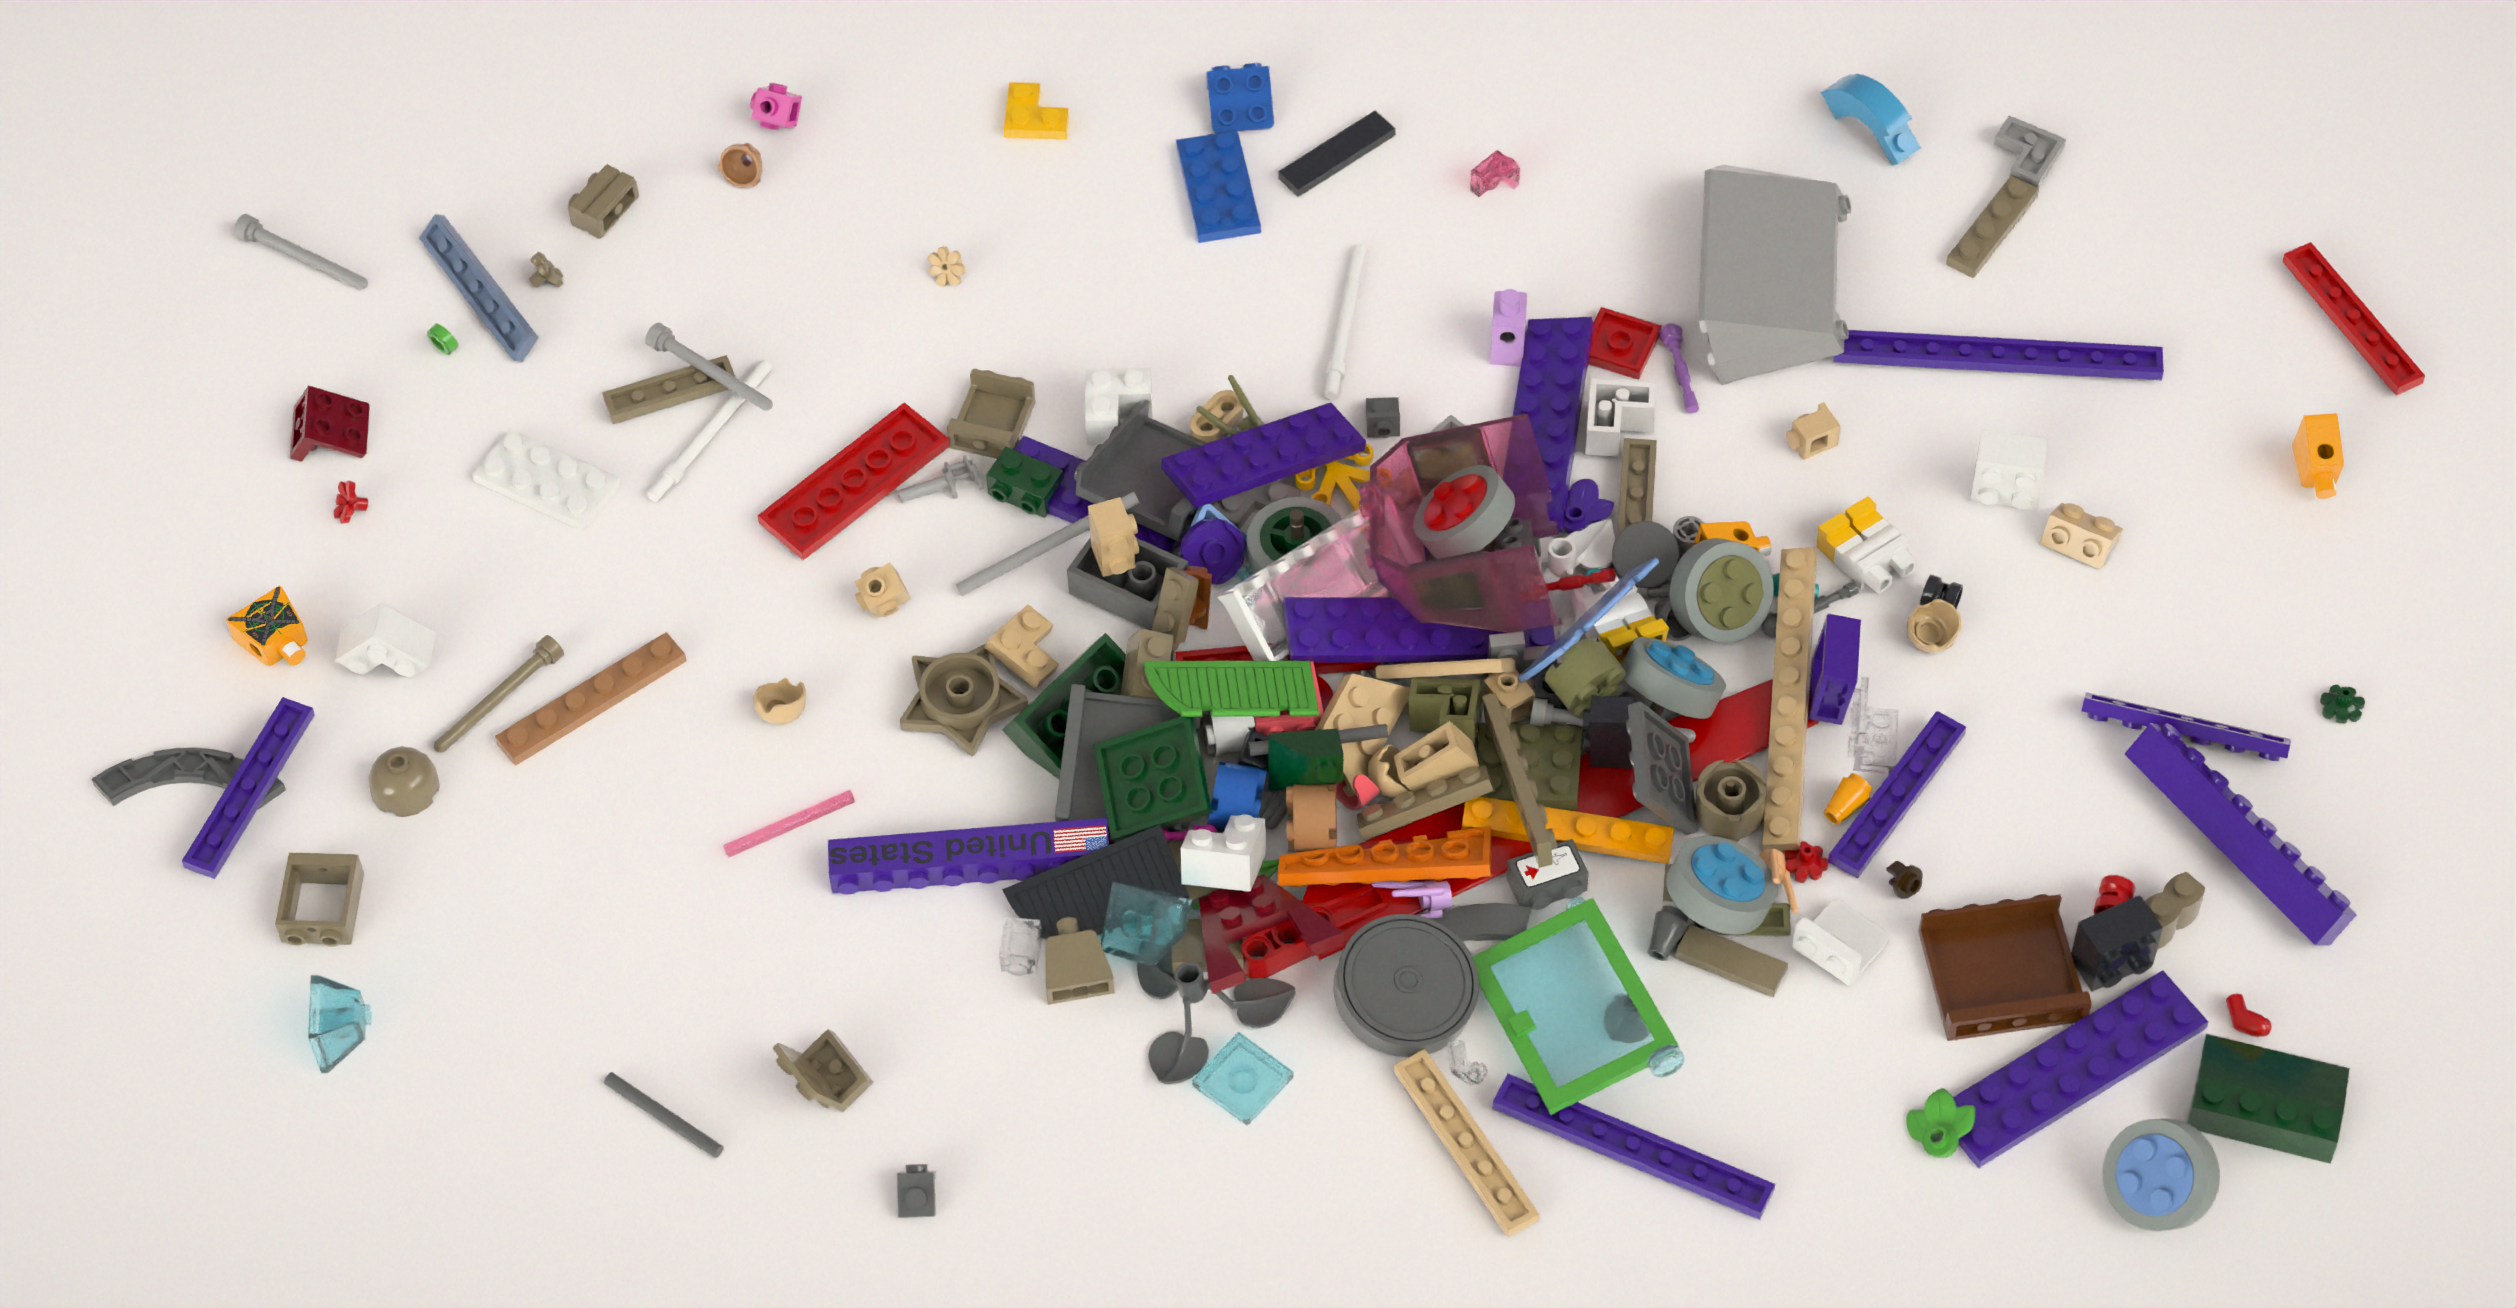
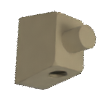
M1073 917L1059 920L1056 923L1058 936L1048 937L1045 940L1046 995L1048 1005L1114 993L1113 973L1095 930L1079 931L1078 921Z

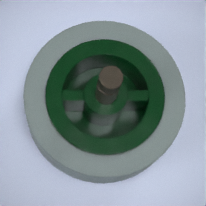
M1288 497L1266 505L1254 516L1247 531V557L1251 572L1255 574L1342 520L1341 516L1329 505L1307 497ZM1345 536L1344 539L1348 545V536ZM1332 544L1273 582L1280 594L1290 596L1310 595L1331 586L1341 576L1345 567Z

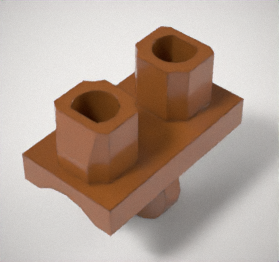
M1188 566L1187 571H1181L1197 578L1199 581L1189 625L1207 630L1212 574L1207 573V568Z

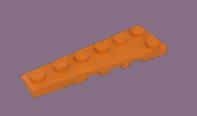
M1491 826L1447 832V838L1427 840V835L1413 836V842L1395 845L1392 839L1379 841V844L1369 849H1363L1355 844L1333 849L1326 848L1279 855L1278 883L1279 886L1302 887L1313 884L1334 886L1340 883L1356 882L1371 884L1378 881L1408 882L1410 880L1422 879L1440 881L1446 878L1466 877L1468 879L1487 877L1491 873Z

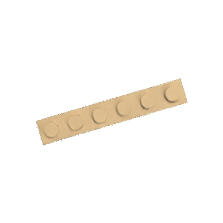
M1423 1049L1394 1065V1073L1506 1236L1510 1237L1538 1222L1540 1214L1427 1051Z

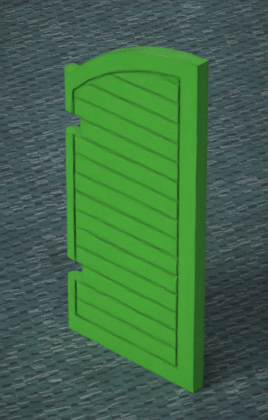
M1144 661L1145 675L1150 686L1160 699L1179 713L1181 717H1202V711L1210 710L1212 711V717L1280 716V710H1289L1290 716H1319L1310 661Z

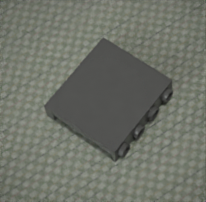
M1145 399L1136 410L1132 409L1129 412L1126 420L1119 427L1116 426L1112 430L1109 438L1103 444L1096 446L1093 454L1086 462H1081L1078 465L1074 475V479L1077 481L1075 495L1097 504L1118 497L1122 498L1134 491L1140 503L1126 510L1127 515L1133 514L1136 523L1179 542L1190 529L1198 507L1195 508L1161 469L1162 458L1207 443L1148 417L1150 401Z
M1072 684L1055 821L1107 818L1094 744L1159 724L1181 715L1161 699L1086 692L1085 685ZM1193 717L1196 729H1200L1201 717ZM1189 821L1164 829H1167L1168 832H1181L1182 828L1188 829Z

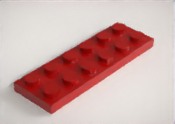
M904 402L757 515L758 522L801 560H805L950 447L949 438Z

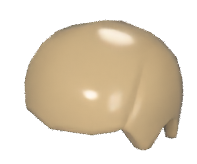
M1934 599L1928 604L1918 605L1907 621L1908 638L1919 650L1929 653L1942 652L1951 647L1962 628L1961 615L1952 604L1941 599Z
M783 678L778 683H767L759 686L753 696V704L762 719L777 725H785L800 717L806 705L807 692L803 682H799L797 686H794L787 678Z
M1387 744L1369 760L1368 776L1379 788L1380 794L1395 799L1399 794L1411 790L1399 779L1394 755L1399 753L1400 750L1391 744Z

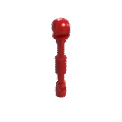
M1613 568L1593 572L1591 575L1582 576L1578 574L1563 577L1559 581L1543 584V582L1538 583L1534 580L1533 588L1520 589L1518 583L1515 595L1520 597L1522 601L1539 599L1540 595L1549 591L1559 589L1567 591L1582 588L1585 584L1613 582L1616 579V574Z

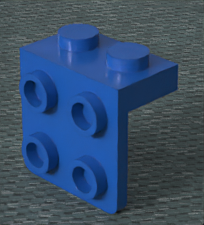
M1261 63L1244 64L1243 68L1231 69L1230 66L1212 67V71L1206 72V86L1209 93L1213 132L1271 129L1274 126L1269 66H1261Z

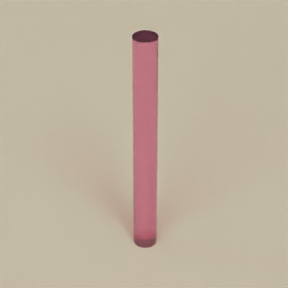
M847 790L723 845L727 857L730 858L855 802L854 796L850 790Z

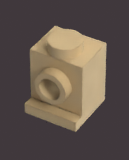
M1823 402L1818 404L1816 412L1803 414L1794 420L1792 430L1786 432V439L1789 446L1793 450L1796 449L1803 460L1838 446L1841 425Z

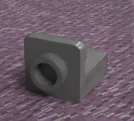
M1398 397L1366 398L1367 437L1388 438L1400 436Z

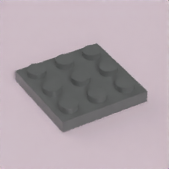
M1641 701L1628 705L1629 719L1626 721V727L1632 744L1629 758L1634 768L1635 782L1632 785L1636 800L1685 836L1698 832L1688 737Z

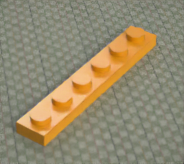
M1481 796L1465 802L1461 830L1491 826V835L1494 837L1529 842L1515 802ZM1544 807L1547 815L1545 827L1546 829H1553L1556 844L1573 839L1578 850L1669 864L1674 827Z

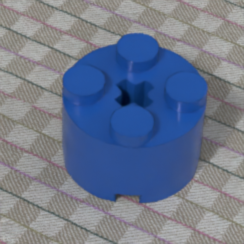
M1219 761L1211 801L1212 814H1209L1207 824L1213 825L1219 832H1224L1231 815H1250L1258 818L1267 770Z

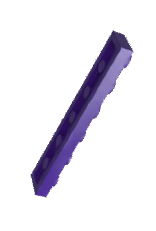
M2088 692L2085 694L2081 710L2082 712H2087V717L2090 719L2107 722L2108 718L2121 720V725L2138 730L2142 729V726H2148L2150 723H2168L2175 727L2182 735L2190 736L2191 742L2210 745L2211 741L2225 744L2224 749L2236 753H2245V749L2259 752V757L2271 761H2279L2280 757L2288 758L2291 739Z
M284 697L281 698L182 859L184 868L216 879L315 716L312 707Z
M1936 711L1829 853L1828 862L1858 879L1966 734L1967 727Z

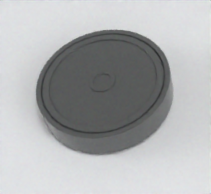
M1395 914L1369 922L1351 937L1336 967L1333 990L1339 1014L1357 1038L1385 1054L1410 1057L1423 1049L1428 1054L1437 1052L1448 1046L1461 1034L1477 1003L1479 977L1470 951L1450 929L1426 917L1412 914Z

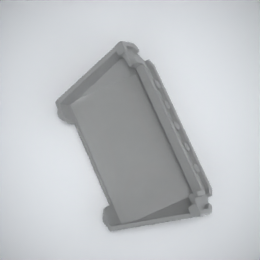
M1720 165L1705 171L1698 322L1701 334L1708 332V343L1712 348V352L1706 354L1709 366L1721 385L1844 353V340L1848 339L1849 332L1845 320H1841L1836 312L1838 222L1847 220V214L1851 213V203L1849 197L1842 194L1837 183L1730 165Z

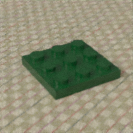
M1180 716L1094 744L1111 840L1115 843L1159 824L1164 829L1212 814L1193 717Z

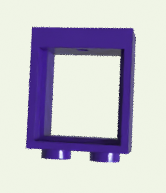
M1827 613L1812 657L1808 719L1842 725L1858 681L1861 619Z

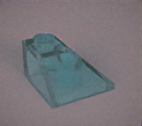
M1113 882L1100 941L1104 953L1148 966H1155L1185 934L1192 899L1159 890Z
M311 975L308 1039L321 1073H329L365 1040L366 1025H371L372 1023L371 1006L364 1003L360 990L320 975Z

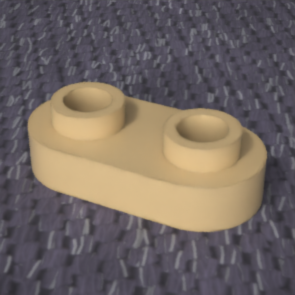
M1233 390L1217 392L1202 406L1230 427L1244 413V407ZM1196 412L1190 420L1191 436L1201 441L1210 443L1219 440L1225 434L1223 430L1199 412Z

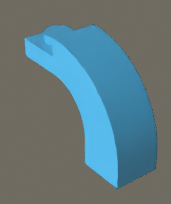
M1851 74L1842 77L1820 92L1835 119L1852 116L1867 125L1877 138L1892 166L1901 163L1921 149L1907 124L1912 119L1910 114L1898 98L1875 79L1861 74Z

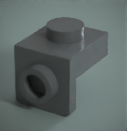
M928 1164L906 1165V1172L897 1173L898 1218L936 1216V1171H928Z

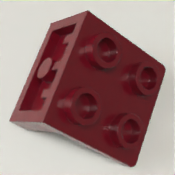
M308 385L293 409L290 459L302 462L309 451H314L317 445L363 458L367 452L369 403Z

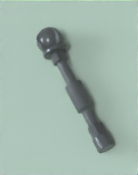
M1852 581L1844 585L1842 589L1835 591V593L1826 597L1822 595L1814 600V614L1828 608L1829 604L1845 597L1850 598L1858 594L1859 589L1856 583ZM1777 613L1768 614L1761 625L1763 633L1771 638H1776Z

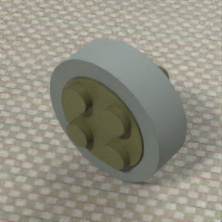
M1720 538L1704 540L1691 547L1677 563L1670 584V602L1674 615L1680 625L1696 637L1718 643L1738 642L1753 634L1766 619L1771 608L1774 593L1772 573L1764 557L1747 544Z

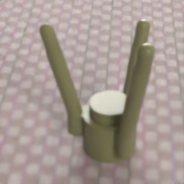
M1229 375L1228 380L1248 414L1247 417L1238 423L1239 432L1202 406L1196 408L1197 412L1230 436L1265 424L1257 416L1233 375Z

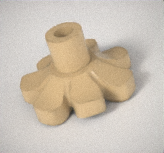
M942 246L938 248L937 253L932 252L929 254L927 260L933 265L929 267V272L932 277L938 275L937 285L944 287L950 283V285L955 286L961 282L960 275L965 273V266L962 264L961 254L957 250L949 253L948 247Z

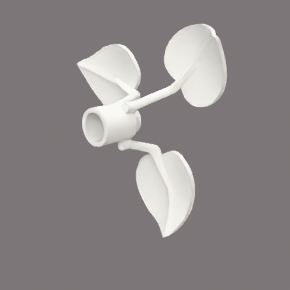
M1611 519L1590 524L1584 530L1575 531L1566 538H1557L1551 541L1548 546V557L1542 558L1540 574H1536L1534 580L1539 583L1547 568L1555 576L1563 578L1573 576V571L1579 564L1588 570L1603 569L1613 563L1612 549L1616 540ZM1515 562L1500 563L1472 576L1474 586L1482 597H1516L1515 589L1519 582ZM1575 589L1570 590L1571 599L1573 598ZM1572 601L1574 612L1577 614V609ZM1576 616L1568 617L1562 622L1560 636L1575 623ZM1583 634L1576 643L1586 639V635Z

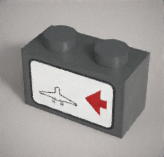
M1573 839L1558 843L1557 849L1552 850L1553 865L1539 868L1533 852L1507 860L1506 879L1519 905L1539 910L1547 907L1552 902L1564 898L1573 899L1587 891L1589 872Z

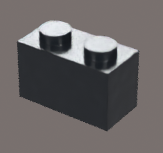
M1592 695L1590 709H1584L1583 730H1589L1584 735V753H1590L1591 767L1632 769L1629 758L1632 744L1631 737L1627 731L1626 721L1629 719L1628 705L1634 703L1633 697Z

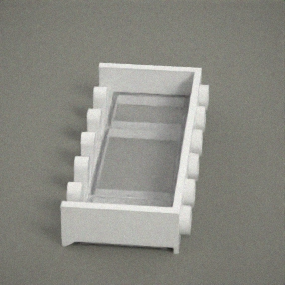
M1384 498L1367 503L1222 593L1217 598L1227 609L1254 661H1288L1286 655L1289 654L1282 608L1285 597H1389L1387 591L1394 587L1398 590L1414 581L1412 575L1422 570Z

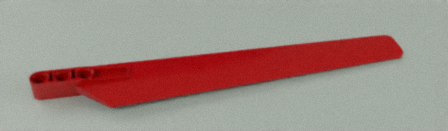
M1773 679L1719 700L1709 718L1699 719L1681 715L1667 721L1673 727L1691 729L1696 734L1695 740L1689 743L1693 783L1698 781L1701 772L1713 762L1724 760L1723 763H1735V759L1743 760L1769 747ZM1808 719L1807 729L1818 724L1820 721ZM1590 753L1583 754L1581 756L1578 809L1569 811L1621 818L1644 807L1643 804L1636 800L1633 793L1632 785L1635 782L1634 768L1591 767ZM1465 802L1357 845L1363 849H1369L1379 844V841L1391 839L1395 845L1413 842V836L1427 835V840L1447 838V832L1461 830ZM1492 836L1490 876L1477 879H1468L1466 877L1446 878L1436 882L1448 881L1453 898L1507 872V860L1533 852L1531 844L1526 841ZM1422 879V880H1410V881L1424 882V881H1432V880H1431V879ZM1360 882L1340 883L1334 886L1326 884L1308 885L1302 900L1304 904L1339 928L1344 934L1346 944L1360 928L1373 920L1395 914L1417 915L1428 909L1421 908L1419 896H1392L1394 890L1404 889L1373 887L1372 883L1363 884ZM1290 921L1254 933L1244 939L1241 945L1244 962L1243 972L1250 979L1267 978L1312 956ZM1291 941V942H1294V943L1286 944V943H1283V942ZM1346 944L1316 956L1319 960H1322L1343 950Z

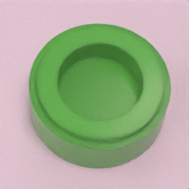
M435 323L427 331L429 340L444 354L450 355L459 346L454 336L438 323Z

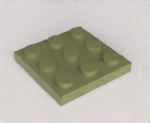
M1480 723L1477 758L1479 767L1487 766L1494 791L1481 797L1515 802L1486 723ZM1511 724L1508 726L1509 730H1516L1520 750H1517L1518 754H1524L1529 769V774L1526 776L1528 779L1533 778L1538 792V799H1535L1536 803H1543L1544 807L1577 810L1583 726L1544 724L1543 727L1530 724Z

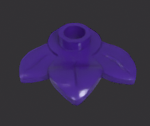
M1592 479L1578 480L1568 491L1563 530L1568 534L1582 531L1591 523L1606 520L1613 511L1614 502L1599 499L1598 485Z

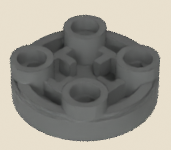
M1640 521L1624 528L1617 536L1612 549L1613 566L1620 578L1629 570L1653 558L1659 560V563L1641 581L1635 584L1636 587L1655 588L1665 584L1672 577L1680 556L1679 546L1674 535L1663 525L1652 521Z

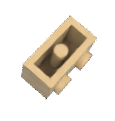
M1121 497L1089 505L1091 547L1103 577L1112 574H1122L1127 570L1134 569L1135 554L1139 553L1138 543L1134 535L1138 533L1134 515H1127Z
M1450 721L1394 755L1399 779L1412 792L1426 788L1428 784L1435 780H1447L1455 777L1466 768L1480 766L1473 741Z

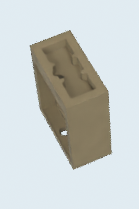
M289 853L275 922L282 943L291 945L312 943L330 947L338 946L339 944H352L364 871L358 855ZM301 884H347L341 922L295 920Z

